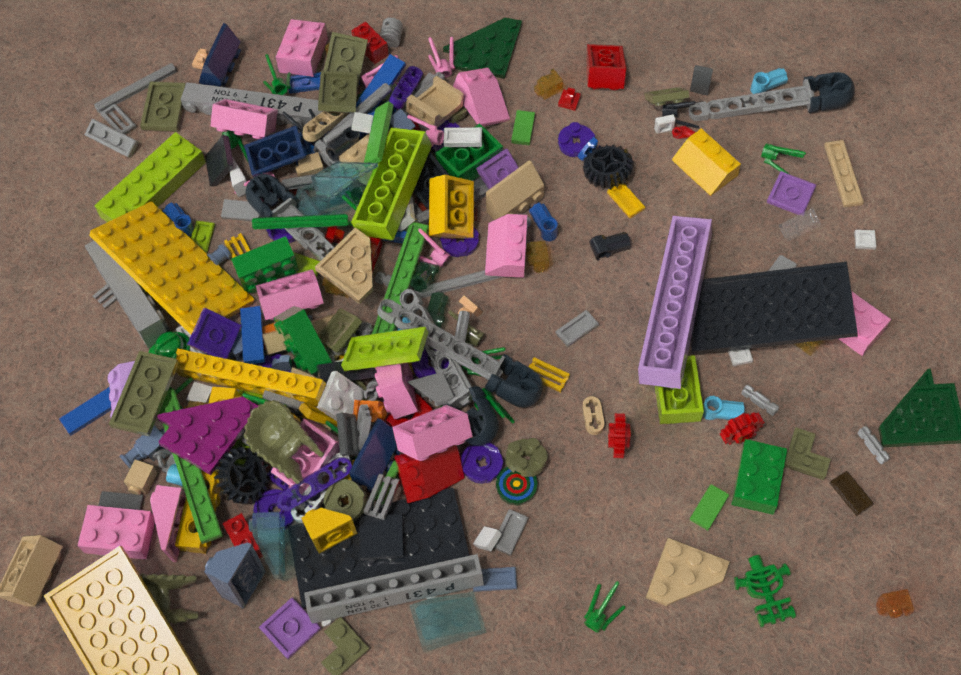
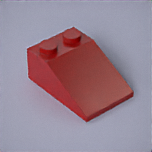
M587 44V87L592 89H624L626 65L623 46Z
M457 445L448 447L444 452H436L429 455L428 459L422 461L416 460L404 453L394 456L407 503L428 498L465 478Z

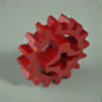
M753 412L750 415L749 413H742L740 416L730 419L727 422L728 425H725V428L721 430L719 435L725 444L729 443L731 445L734 442L741 444L745 439L755 437L757 435L756 432L759 431V428L763 427L765 422L759 412Z
M615 413L614 423H609L608 448H613V458L623 459L625 448H630L631 430L630 424L625 422V413Z

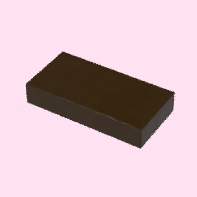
M848 471L843 472L830 481V485L856 516L874 505L873 501Z

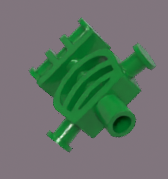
M760 555L750 557L748 561L752 570L747 571L744 578L738 579V577H734L735 590H739V587H746L748 594L752 598L765 599L766 604L754 608L755 613L767 612V614L762 616L757 614L760 627H764V624L771 623V625L776 624L775 619L778 618L780 622H784L785 618H796L792 605L783 610L781 607L791 602L790 597L777 601L773 597L783 587L784 581L782 576L791 575L788 566L785 563L778 569L774 564L764 566ZM773 575L774 578L768 582L767 579ZM777 582V588L771 591L770 587ZM775 608L777 613L774 614L772 609Z

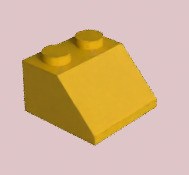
M319 508L308 511L301 518L318 553L357 534L350 515Z

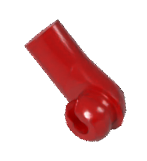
M687 126L674 127L672 129V135L676 139L689 138L696 133Z

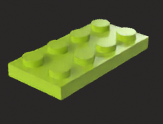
M426 327L351 337L341 366L344 371L420 361L428 330Z

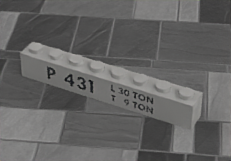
M188 82L181 97L184 110L191 113L195 111L204 112L207 115H212L213 104L223 99L278 109L276 120L278 125L291 124L295 126L282 112H286L301 126L312 120L309 109H312L315 116L322 112L318 111V100ZM319 122V124L326 125V122Z
M478 554L309 591L304 594L307 613L313 624L478 587L484 584Z

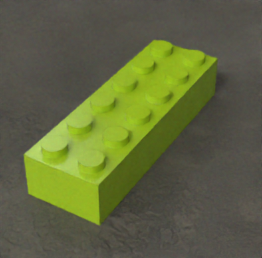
M400 128L390 129L382 161L375 164L351 221L354 228H357L366 236L394 240L432 146L425 131Z
M175 132L94 205L99 216L106 222H109L151 201L159 207L206 163L203 153Z

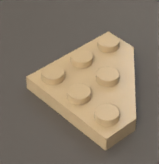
M354 228L315 266V269L359 304L373 291L371 244L369 237L357 228Z
M668 538L646 598L668 606L707 588L721 584L730 561Z

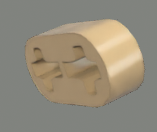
M587 397L584 399L582 407L585 427L589 434L598 435L604 430L601 402L596 397ZM589 403H593L595 406L594 413H591V409L588 407ZM592 418H595L596 423L600 424L598 425V429H594L593 426H590L592 425Z

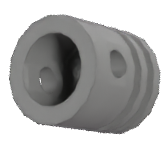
M396 18L384 19L380 36L387 42L388 47L396 48L399 46L403 23Z

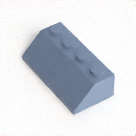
M248 542L216 552L214 557L207 561L205 565L206 570L204 571L222 598L243 609L266 572L252 544Z

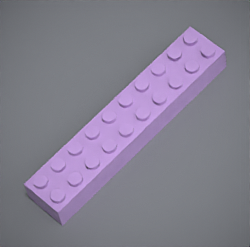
M672 217L638 367L639 384L681 389L712 237V219Z

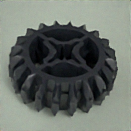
M606 144L605 147L599 145L598 149L593 148L591 152L587 153V157L584 158V176L590 184H594L595 188L601 186L602 190L605 187H608L610 190L613 186L618 188L619 184L625 185L626 181H630V177L633 175L634 161L628 150L623 149L622 146L616 147L615 144L612 146Z
M238 447L237 450L235 448L230 449L229 453L226 452L224 454V459L219 460L220 466L215 467V471L219 472L218 475L214 476V479H219L216 487H222L219 494H226L225 500L233 499L235 504L239 502L247 504L248 502H254L256 498H261V492L267 490L265 485L270 482L266 479V476H269L271 473L265 470L269 465L263 464L264 458H258L257 452L250 451L251 448L244 449V447ZM237 459L245 460V463L241 466L233 464ZM244 485L251 486L247 492L239 491L240 487Z

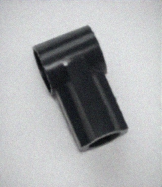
M352 127L346 128L343 131V136L326 147V153L333 161L339 160L340 155L359 142L360 132L351 130Z
M626 232L608 237L597 235L589 241L593 254L598 261L600 260L599 258H609L613 253L631 248L630 238Z

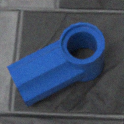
M171 202L167 204L163 213L174 222L176 228L182 230L191 238L194 229L191 218L183 212L177 203Z
M544 203L534 204L529 209V213L540 230L541 237L545 241L555 240L558 236V223L556 219L552 218Z

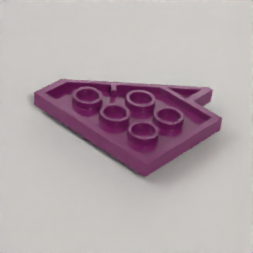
M242 396L158 414L157 419L169 426L158 443L207 474L212 475L215 467L219 465V460L224 459V454L230 451L245 431L244 426L248 423L247 418L250 417V413L254 408H258V405Z

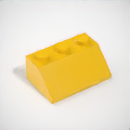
M702 128L691 135L672 158V161L710 196L736 178L741 163Z
M449 175L430 178L429 236L439 238H473L474 181Z

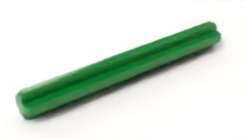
M348 214L252 219L253 229L346 226L349 224Z

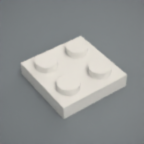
M333 371L330 374L317 408L337 421L336 414L338 413L353 414L354 400H363L365 390L338 371Z

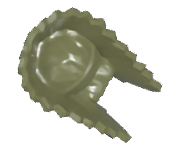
M265 401L258 408H254L250 413V417L247 418L248 423L244 426L246 431L243 436L247 440L246 444L251 447L250 451L257 452V456L263 457L266 462L278 469L280 473H284L287 478H292L297 485L303 480L300 465L292 456L297 453L301 445L304 444L321 458L324 456V453L318 449L317 444L301 427V420L297 416L292 415L289 408L278 401Z
M139 574L169 625L170 623L186 622L188 619H198V612L184 610L183 608L170 609L171 599L169 596V590L195 583L196 576Z

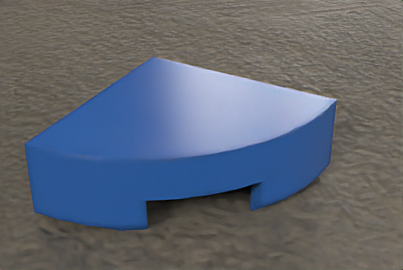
M593 137L577 157L584 161L587 153L591 152L593 148L596 149L598 140Z

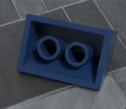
M225 23L222 24L204 62L199 84L225 87L229 78L226 75L228 72H232L235 65L233 60L234 58L238 59L241 53V49H239L241 41Z
M297 126L244 145L253 177L306 158L308 152L304 138Z
M377 418L349 472L351 480L358 483L365 492L370 494L379 474L386 477L395 460L394 456L402 454V452L398 451L393 428Z

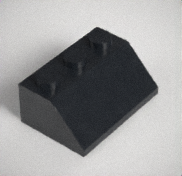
M430 151L413 191L426 209H429L430 178L448 175Z

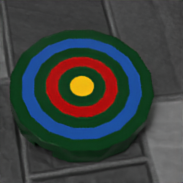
M508 467L502 469L497 476V493L502 501L509 505H523L531 501L537 492L538 482L536 476L524 477L517 471L512 472Z

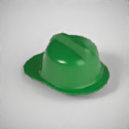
M165 332L158 337L148 353L172 358L177 349L190 350V346L187 345L189 338L181 332Z

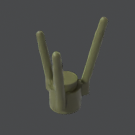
M452 310L448 311V313L458 321L459 315L454 313ZM468 323L465 342L477 347L485 333Z

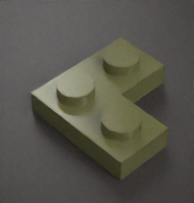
M795 427L784 467L824 480L831 459L810 452L815 433Z
M342 617L338 618L324 631L337 648L321 664L331 675H342L370 650Z

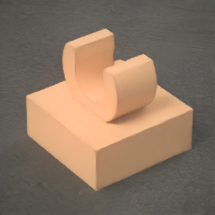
M201 48L200 51L198 50L192 63L194 68H203L209 54L208 50Z
M463 296L459 300L464 307L458 311V314L460 311L470 312V316L473 313L478 317L483 313L467 297Z

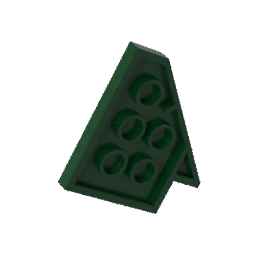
M505 17L454 41V54L456 57L453 64L455 69L471 71L489 68L495 77L505 79L522 26V20ZM450 44L443 47V52L450 53Z
M931 368L927 369L879 426L878 431L881 445L883 447L960 444L961 409L955 383L934 384Z

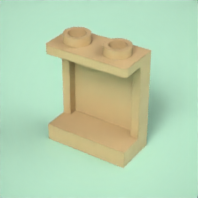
M435 76L433 78V85L416 98L411 94L407 98L406 112L430 125L439 127L463 107L464 94L445 80Z

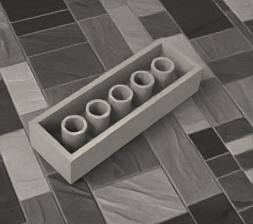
M95 241L85 245V248L94 265L108 284L110 290H113L117 301L148 349L156 343L158 337L169 330L160 310H157L154 301L150 295L148 296L146 290Z

